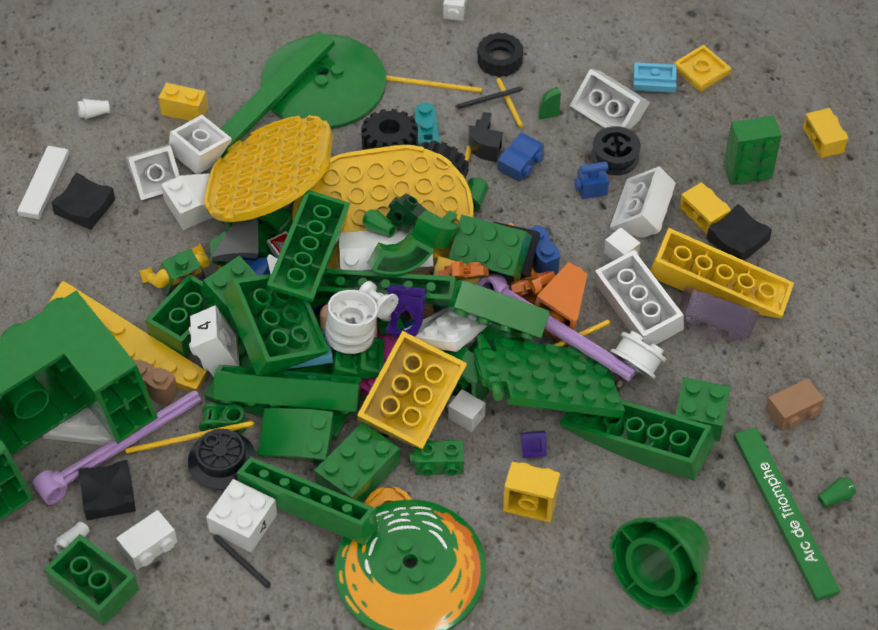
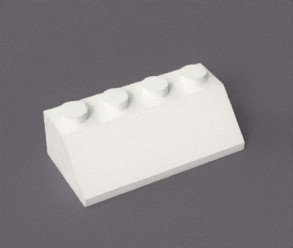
M397 229L394 236L390 238L373 231L342 232L339 238L340 268L343 270L373 271L370 269L367 261L378 242L386 245L396 244L404 240L409 233H412L413 229L407 234L403 230ZM433 253L421 266L409 272L431 270V273H433Z

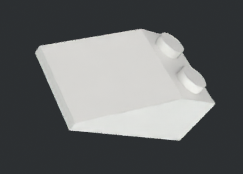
M210 174L181 175L161 184L164 201L183 230L213 218L204 205V196Z

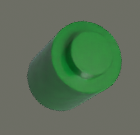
M479 177L470 178L467 182L473 200V212L480 210L489 189L488 184Z

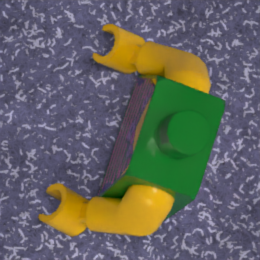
M199 243L198 246L179 252L175 256L161 262L157 274L153 272L152 267L139 270L143 283L148 282L156 288H163L168 297L189 274L203 281L206 277L202 269L209 267L210 260L201 243Z

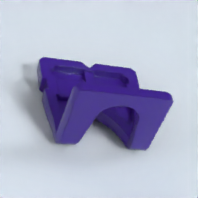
M389 285L388 294L397 295L398 304L391 313V320L386 327V333L400 335L404 331L415 337L423 323L426 290L417 287H409L407 289L405 286ZM407 310L415 319V323L407 330L397 329L398 317Z

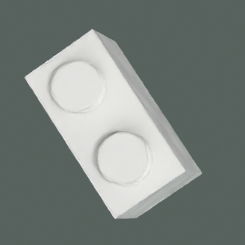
M158 510L116 538L119 550L136 571L141 567L148 566L154 558L163 552H168L178 542L175 530Z

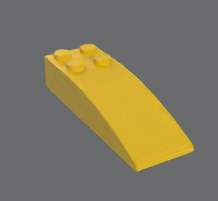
M668 228L650 268L651 273L658 281L690 295L732 309L779 319L783 317L794 282L671 228Z

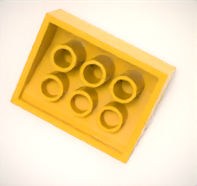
M402 331L357 415L358 421L364 422L369 427L383 434L423 449L467 363Z

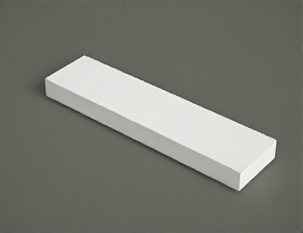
M47 146L17 210L19 216L40 220L69 156L68 149Z

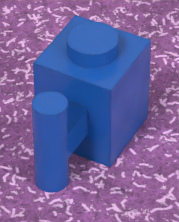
M607 162L580 166L577 178L574 179L575 190L580 192L582 199L608 195Z

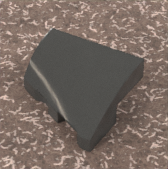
M258 217L233 222L213 253L212 260L230 262L239 255L244 258L257 259Z

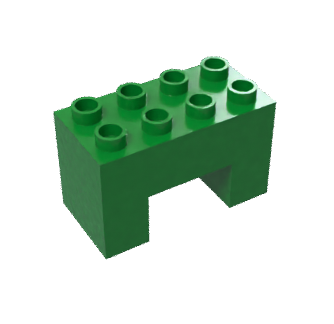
M77 290L65 298L51 300L41 313L23 324L11 325L0 337V521L34 499L11 457L24 447L89 407L117 444L158 418L137 364Z

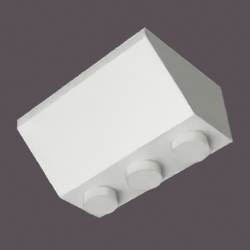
M590 69L570 106L604 128L619 126L630 130L640 121L650 102L603 72Z
M660 166L628 178L610 228L613 231L622 228L630 235L641 238L660 232L676 182Z

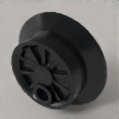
M223 428L214 429L205 433L193 445L188 456V468L191 476L200 485L212 490H226L233 479L238 481L237 472L250 457L256 459L255 449L251 442L239 433Z

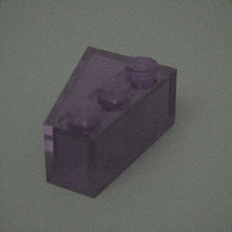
M689 286L685 287L678 306L682 314L686 316L685 321L696 325L700 321L708 324L707 329L720 333L721 329L729 331L728 336L741 341L743 337L750 339L759 312Z

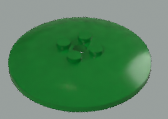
M324 34L334 40L335 46L271 111L280 119L300 116L301 119L309 115L317 116L321 120L327 121L331 129H337L360 121L377 107L385 92L386 73L380 58L365 44L346 36ZM314 35L293 40L271 55L261 74V87ZM319 73H327V75H318V74H319Z

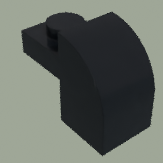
M483 112L481 120L477 119L475 126H469L468 145L475 156L497 162L502 148L503 132L490 130L492 113Z

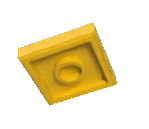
M705 45L700 46L673 63V65H676V72L699 92L728 76L732 70L730 66Z

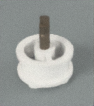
M631 331L630 334L622 332V340L616 349L610 350V353L635 368L637 373L654 380L656 377L654 372L661 362L665 363L667 360L662 355L664 351L653 343L650 346L642 341L643 337L634 331ZM621 376L615 382L618 393L625 386V382H627Z

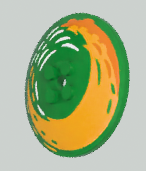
M398 500L385 503L375 508L378 529L365 545L343 536L335 559V579L338 593L351 615L370 630H451L472 612L481 597L486 579V559L482 544L474 530L462 517L442 505L423 500ZM407 559H414L418 564L413 568H407L403 563Z

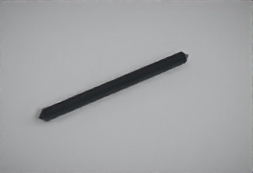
M519 86L457 104L456 108L460 109L518 93L523 88Z
M218 534L213 535V539L266 588L270 587V582Z

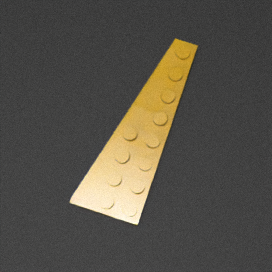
M61 282L50 301L56 298H65L77 290L133 360H143L150 363L154 368L168 370L175 376L177 388L189 392L193 390L199 392L207 378L206 370L67 282Z

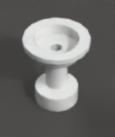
M367 281L360 287L359 291L368 294L375 300L378 308V318L388 317L398 304L397 295L386 294L381 296L376 292L377 286L373 282Z

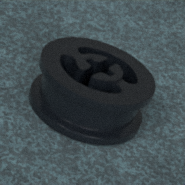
M619 126L604 128L595 135L591 154L593 164L607 162L608 170H606V174L609 175L627 174L638 164L641 143L638 136L627 128Z

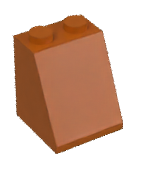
M568 262L537 295L535 306L550 311V316L575 331L587 273L580 267ZM544 328V332L556 340L562 341L561 338Z

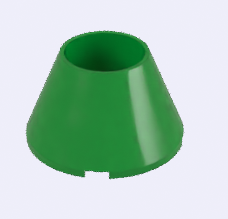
M685 516L632 519L620 526L612 537L610 550H612L614 561L611 562V566L621 587L639 605L648 610L654 608L663 611V614L678 613L690 606L698 595L709 555V541L704 530L695 521Z

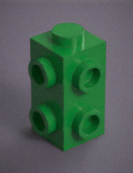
M427 440L423 449L415 447V451H410V465H415V475L432 476L435 474H446L448 476H455L457 474H464L463 440Z

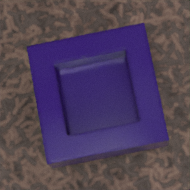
M544 430L520 432L523 458L547 456L546 433Z

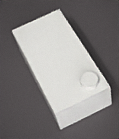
M635 250L595 270L596 286L628 330L641 335L644 343L649 346L652 343L656 345L684 330V315Z

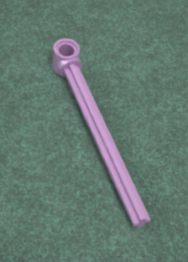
M500 274L489 275V277L482 278L477 283L479 286L492 290L490 288L491 283L495 292L531 304L510 291L506 279ZM548 316L545 325L546 330L627 381H630L635 375V368L554 317Z
M193 390L157 412V419L119 444L112 440L60 473L57 470L54 472L51 470L41 472L33 480L32 486L46 504L52 505L59 502L66 494L67 485L79 478L78 469L97 467L202 402V399L199 397L198 392Z

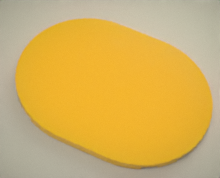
M311 115L303 119L300 116L289 117L272 122L251 132V136L243 142L241 140L235 142L227 149L228 153L223 158L217 159L211 169L204 196V205L208 213L214 219L224 222L250 220L276 211L306 193L320 180L329 166L333 132L328 122L321 120L320 117Z
M395 145L333 156L330 158L329 166L324 175L309 189L310 191L350 203L342 232L370 231L362 223L365 213L370 209H378L386 217L390 211L388 206L395 197L400 198L406 193L416 198L418 203L428 211L441 218L449 211L458 214L455 220L457 226L461 214L473 217V200L464 176L456 169L452 162L441 154L415 145ZM304 194L294 200L292 221L296 216ZM453 240L447 248H434L433 272L438 256L448 259ZM339 241L328 269H341Z

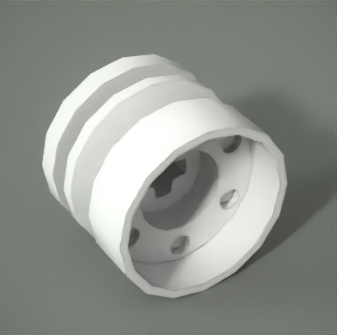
M344 290L333 295L327 307L325 327L327 343L336 351L347 354H356L368 349L374 341L375 324L377 321L378 308L375 300L368 294L358 290Z

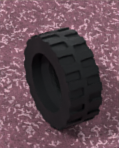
M500 32L484 37L479 42L477 62L480 69L490 76L507 77L515 74L523 63V45L520 43V40L513 35ZM495 50H504L510 53V57L499 60L492 58L490 53Z

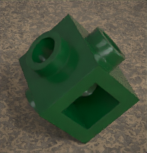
M406 193L400 198L395 197L388 206L390 211L386 217L407 234L414 228L418 217L427 209L419 204L416 198Z

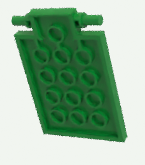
M479 334L476 337L478 346L474 350L473 355L482 385L488 387L496 401L503 399L502 389H504L507 402L511 405L617 418L623 417L625 409L610 370L577 348L561 347L553 344H538L531 341H516L508 338H492L491 344H489L484 334Z

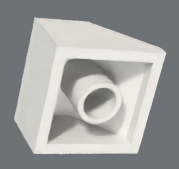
M200 115L171 131L169 145L173 155L194 173L200 174L213 167L217 159L220 158L230 144L232 138L206 117Z
M170 145L126 157L132 179L141 200L163 194L161 184L180 176Z

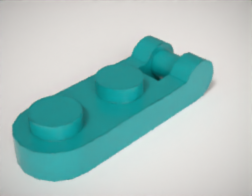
M430 103L418 104L414 111L415 123L418 126V145L421 146L423 142L430 143L431 141L440 143L435 107Z

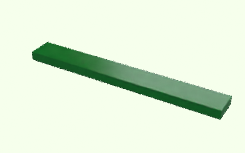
M318 31L220 128L232 138L230 144L220 156L221 158L228 153L227 149L241 140L335 46L334 40Z

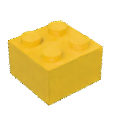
M511 462L504 486L503 512L551 523L558 500L560 473L549 468L533 467L524 462Z

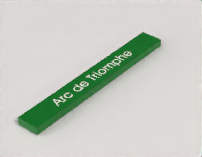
M757 427L735 433L734 440L815 601L839 595L840 589Z

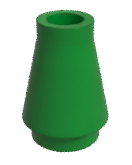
M378 209L368 210L363 217L362 223L367 230L386 235L389 238L396 233L397 226Z
M847 476L844 478L839 477L822 493L818 494L817 498L820 504L826 508L829 505L852 499V496L856 494V489Z

